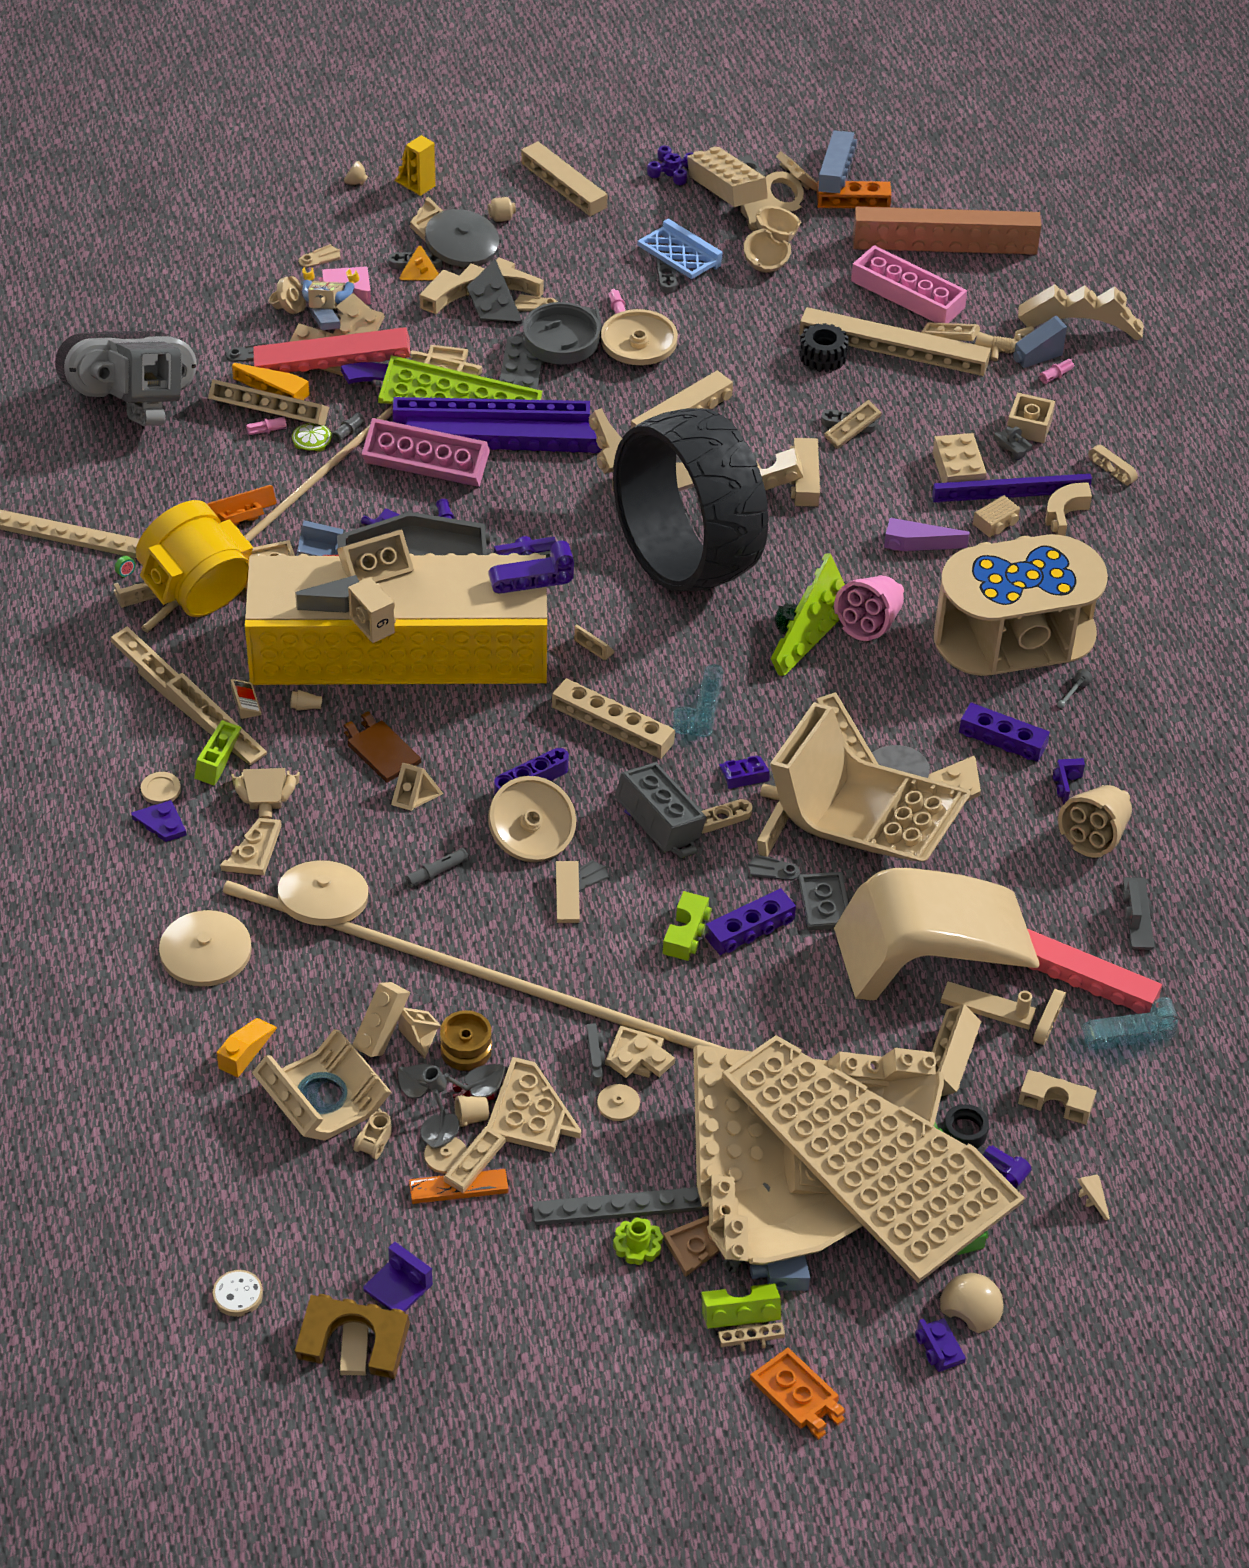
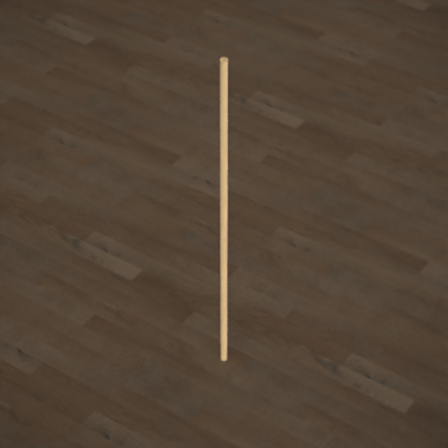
M393 404L377 419L386 421L393 415ZM370 425L244 537L249 542L363 442L367 438ZM172 601L164 606L141 627L142 630L148 633L179 605L177 601Z

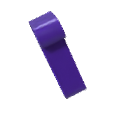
M557 541L551 546V556L549 558L496 565L490 568L488 575L495 593H508L569 583L574 577V559L569 543Z
M555 748L498 775L494 780V796L504 784L518 777L536 776L552 781L565 775L569 767V753L563 748Z

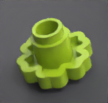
M634 1218L631 1223L623 1221L616 1228L613 1248L616 1250L617 1256L625 1257L627 1263L641 1265L644 1263V1260L652 1262L660 1255L663 1235L660 1232V1228L658 1226H651L648 1219Z

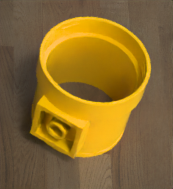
M192 500L170 508L148 526L138 541L136 558L143 566L140 577L163 605L176 600L189 616L202 617L226 606L246 586L248 582L249 557L253 547L230 519L221 522L205 502Z

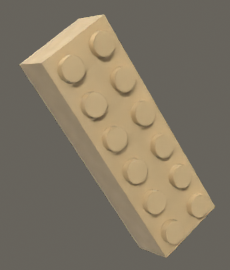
M712 147L708 151H696L693 155L687 156L689 176L733 207L768 199L766 177L720 147Z

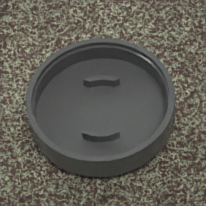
M568 302L544 304L532 310L524 320V345L534 357L553 364L577 363L590 357L599 345V321L591 311L580 305Z

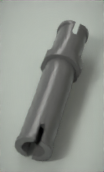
M460 848L429 865H422L421 869L405 876L407 885L413 888L426 880H433L434 876L464 861H468V853L464 848Z

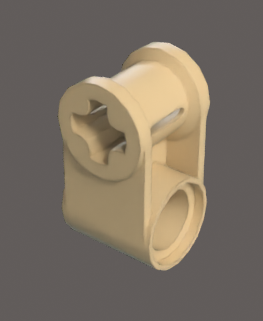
M379 1111L370 1116L367 1124L355 1140L354 1151L370 1154L376 1160L379 1158L392 1134L391 1119L386 1112Z

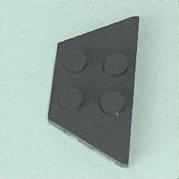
M493 260L467 286V291L480 321L505 323V321L521 324L522 319L497 261Z

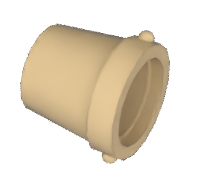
M456 1096L455 1115L459 1119V1127L488 1120L489 1107L486 1097Z

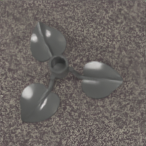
M429 1064L398 1068L399 1083L407 1097L411 1099L422 1098L426 1095L428 1089L435 1096L440 1115L430 1116L421 1127V1136L431 1148L447 1145L455 1138L459 1131L460 1123L458 1117L455 1114L445 1115V1110L439 1093L446 1089L447 1081L464 1090L471 1089V1094L474 1097H489L500 1087L505 1071L504 1065L489 1064L471 1070L465 1077L467 1085L453 1079L448 1073L443 1075L437 1066Z

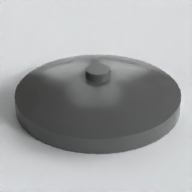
M450 209L437 213L429 220L425 231V241L429 250L440 260L454 266L468 267L470 264L483 265L496 255L499 235L494 225L482 215L463 209Z

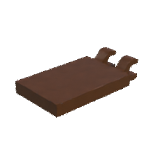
M369 711L361 715L362 719H364L361 725L366 728L364 731L359 733L352 721L344 724V728L347 729L344 735L349 738L348 746L386 783L399 776L402 763L413 766L421 763V757L382 720L376 723Z

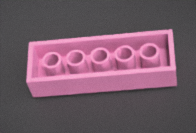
M873 245L853 263L851 282L935 323H949L965 308L967 290Z
M372 418L362 456L368 464L480 487L490 450L485 441Z

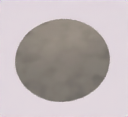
M890 745L872 752L877 763L881 766L925 778L929 776V764L926 758L911 747Z

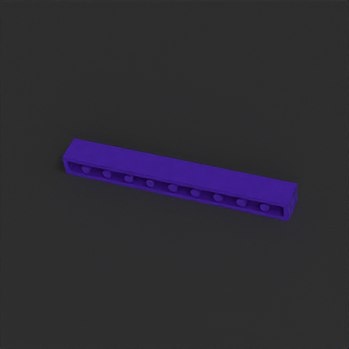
M394 397L393 422L406 425L408 416L589 423L590 401Z
M407 416L406 425L485 441L489 449L563 451L573 453H600L602 451L597 444L595 431L591 429L589 423Z

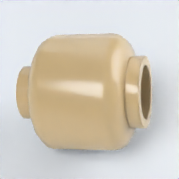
M508 197L492 199L491 203L488 204L489 217L493 218L495 222L510 221L513 214L516 213L515 203H511Z

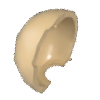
M764 206L756 214L757 229H767L772 232L773 238L778 242H783V240L790 242L801 224L796 215L781 207Z
M767 229L752 232L744 242V256L747 262L760 272L768 273L779 270L787 263L791 255L790 243L785 240L778 242L773 238L772 232Z
M966 1273L956 1276L945 1286L940 1297V1307L943 1314L950 1318L952 1316L959 1317L967 1323L969 1329L976 1333H981L992 1329L1000 1321L1003 1313V1297L999 1288L988 1277L976 1273Z

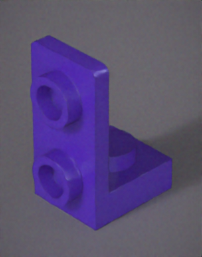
M1083 758L1059 759L1056 768L1053 769V780L1058 782L1057 796L1062 798L1063 805L1069 800L1070 795L1067 779L1075 780L1083 777L1085 767Z

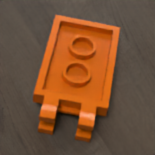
M786 1348L750 1374V1380L800 1429L807 1425L810 1432L818 1440L826 1435V1432L823 1430L826 1427V1423L821 1419L826 1414L837 1426L845 1421V1418L842 1416L845 1413V1409L837 1403L839 1395L789 1348Z

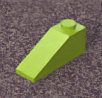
M221 720L196 761L194 779L215 786L223 773L242 727Z

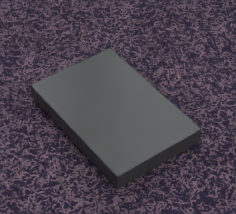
M842 872L798 875L807 929H834L849 904Z

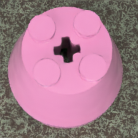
M882 575L850 581L838 591L834 601L835 614H838L844 626L842 629L851 637L861 641H869L882 636L888 631L903 605L904 588L892 578Z

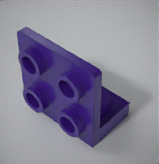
M394 1242L388 1247L389 1262L363 1286V1290L390 1311L391 1309H399L406 1312L433 1285L432 1268Z

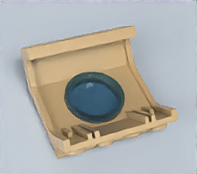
M336 1029L330 1033L318 1050L311 1055L283 1068L279 1066L272 1056L266 1055L252 1072L303 1137L324 1141L367 1120L373 1113L381 1111L380 1106L392 1093L342 1032ZM330 1083L339 1088L342 1097L336 1104H327L320 1098L318 1089L322 1084Z

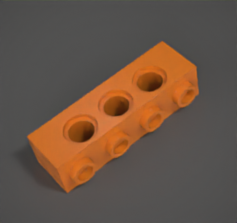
M819 181L817 184L818 208H890L891 205L890 182L846 181L845 187L841 188L840 194L819 192Z

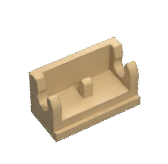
M145 582L123 589L120 588L118 583L113 584L115 588L114 594L121 608L157 598Z

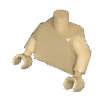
M285 768L243 769L242 775L239 777L231 774L235 791L242 801L249 804L250 809H259V818L272 819V809L281 808L282 803L289 799L295 786L299 783L300 772H297L296 775H291L289 770L286 775Z

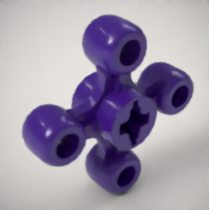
M660 146L657 151V157L663 163L660 164L657 161L648 163L647 174L651 178H658L664 172L667 176L673 177L676 185H684L687 182V171L682 169V167L688 169L687 156L693 155V153H686L684 158L681 159L678 154L672 153L669 146Z

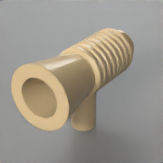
M979 332L976 336L975 345L991 348L990 360L998 361L999 351L1012 354L1018 341L1006 337H993Z

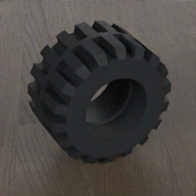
M827 323L809 326L801 334L799 352L801 362H804L805 366L809 365V369L813 370L815 368L819 372L821 370L829 372V369L835 371L837 367L841 368L846 362L849 338L846 332L841 331L842 328L835 327L833 324L828 325Z

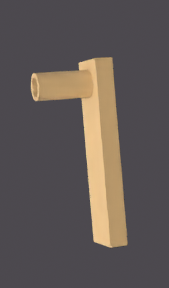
M762 785L760 791L762 797L779 800L776 786ZM780 800L757 840L759 855L768 857L789 819L788 814L781 806Z
M947 982L941 998V1003L952 1007L965 1004L975 1014L1028 1030L1036 1008L1031 1007L1032 994L1028 991H1021L1018 994L1017 1002Z

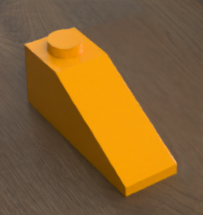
M256 1018L230 1035L217 1051L218 1068L238 1078L277 1027Z

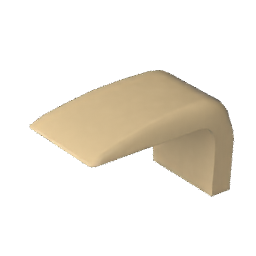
M815 702L770 763L781 806L798 827L820 838L868 852L911 861H927L971 795V791L965 788L860 759L845 743L833 707Z
M891 868L880 871L857 889L834 927L855 999L876 1000L907 962L921 956L932 955L1031 968L1039 967V960L1015 893L1005 886L960 874L914 868Z

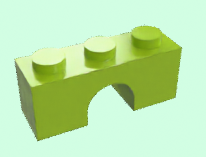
M683 891L677 905L676 921L687 925H669L663 940L664 955L689 961L691 954H696L699 944L697 938L703 936L705 924L703 923L705 920H709L712 908L709 907L708 897Z
M775 1283L750 1286L751 1294L745 1297H732L727 1293L726 1289L701 1292L702 1313L707 1329L781 1320V1298Z

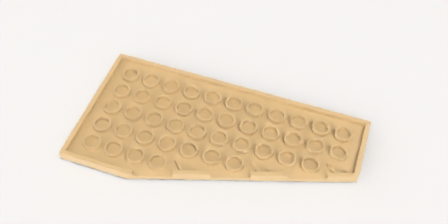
M777 1035L722 1073V1078L917 1283L921 1282L1024 1202L1025 1198L974 1146L961 1143L933 1127V1123L903 1106L899 1108L867 1090V1086L837 1069L832 1070L803 1054L800 1048Z

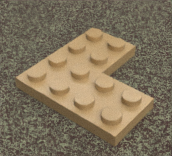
M348 303L340 319V328L335 329L333 334L298 324L290 342L378 331L384 319V314ZM339 366L322 369L343 376Z

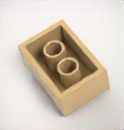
M973 433L935 436L933 456L942 483L986 480L987 473Z

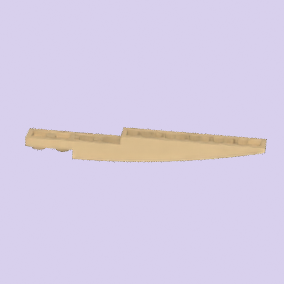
M128 626L111 636V643L138 667V673L212 735L221 720L239 726L183 673L178 674ZM241 728L232 752L249 765H252L265 756L267 751Z

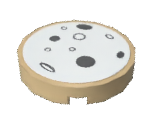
M234 1270L227 1272L219 1277L214 1284V1302L217 1308L228 1316H244L245 1313L256 1310L262 1302L263 1289L261 1281L255 1274L248 1271Z

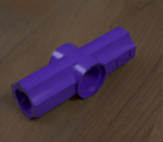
M522 536L515 543L494 546V553L498 555H510L512 553L529 555L551 551V546L556 540L555 537L532 540L530 537Z

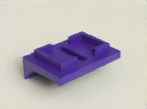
M752 756L743 760H731L719 764L720 770L726 779L728 789L770 781V771L761 756ZM741 766H744L748 773H745Z

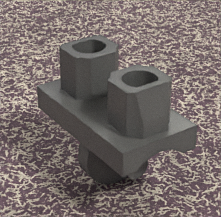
M1007 426L1003 431L994 433V439L999 442L998 446L1003 450L1008 449L1015 460L1024 458L1025 453L1032 450L1033 446L1021 436L1022 430L1019 427L1011 428Z

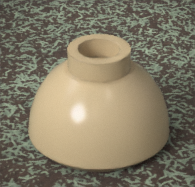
M359 161L353 164L345 176V183L363 185L368 178L365 175L364 166Z

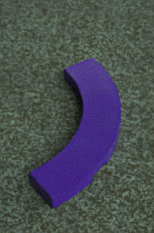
M374 362L351 363L342 365L341 372L348 384L366 381L373 382V380L384 381L388 364Z

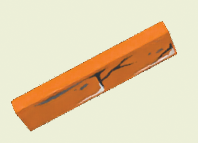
M505 1169L481 1171L464 1193L444 1182V1176L409 1179L412 1204L508 1193Z

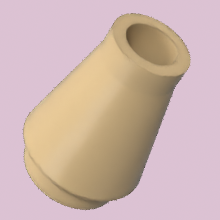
M297 690V692L292 691L290 708H294L296 711L321 709L322 696H316L301 690Z

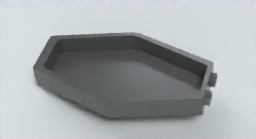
M414 512L404 513L337 535V545L340 548L402 529L408 551L414 556H425L428 553L434 555H447L449 553L455 555H468L470 553L476 555L491 554V549L486 547V544H490V533L485 532V524Z

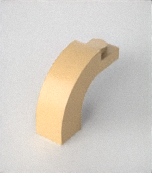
M1089 483L1066 485L1051 495L1047 505L1045 525H1051V530L1056 535H1066L1067 522L1065 514L1071 511L1090 509L1092 495Z

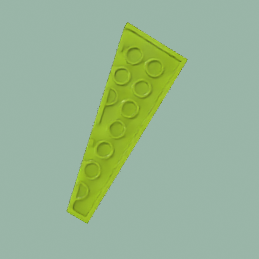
M391 355L378 397V403L393 404L394 397L541 400L543 391Z

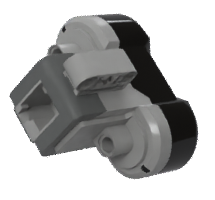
M115 331L74 334L60 345L55 358L57 375L66 386L89 397H105L108 394H112L126 401L128 418L142 426L164 425L165 412L162 408V402L179 401L181 391L192 382L197 367L195 354L187 343L159 331Z

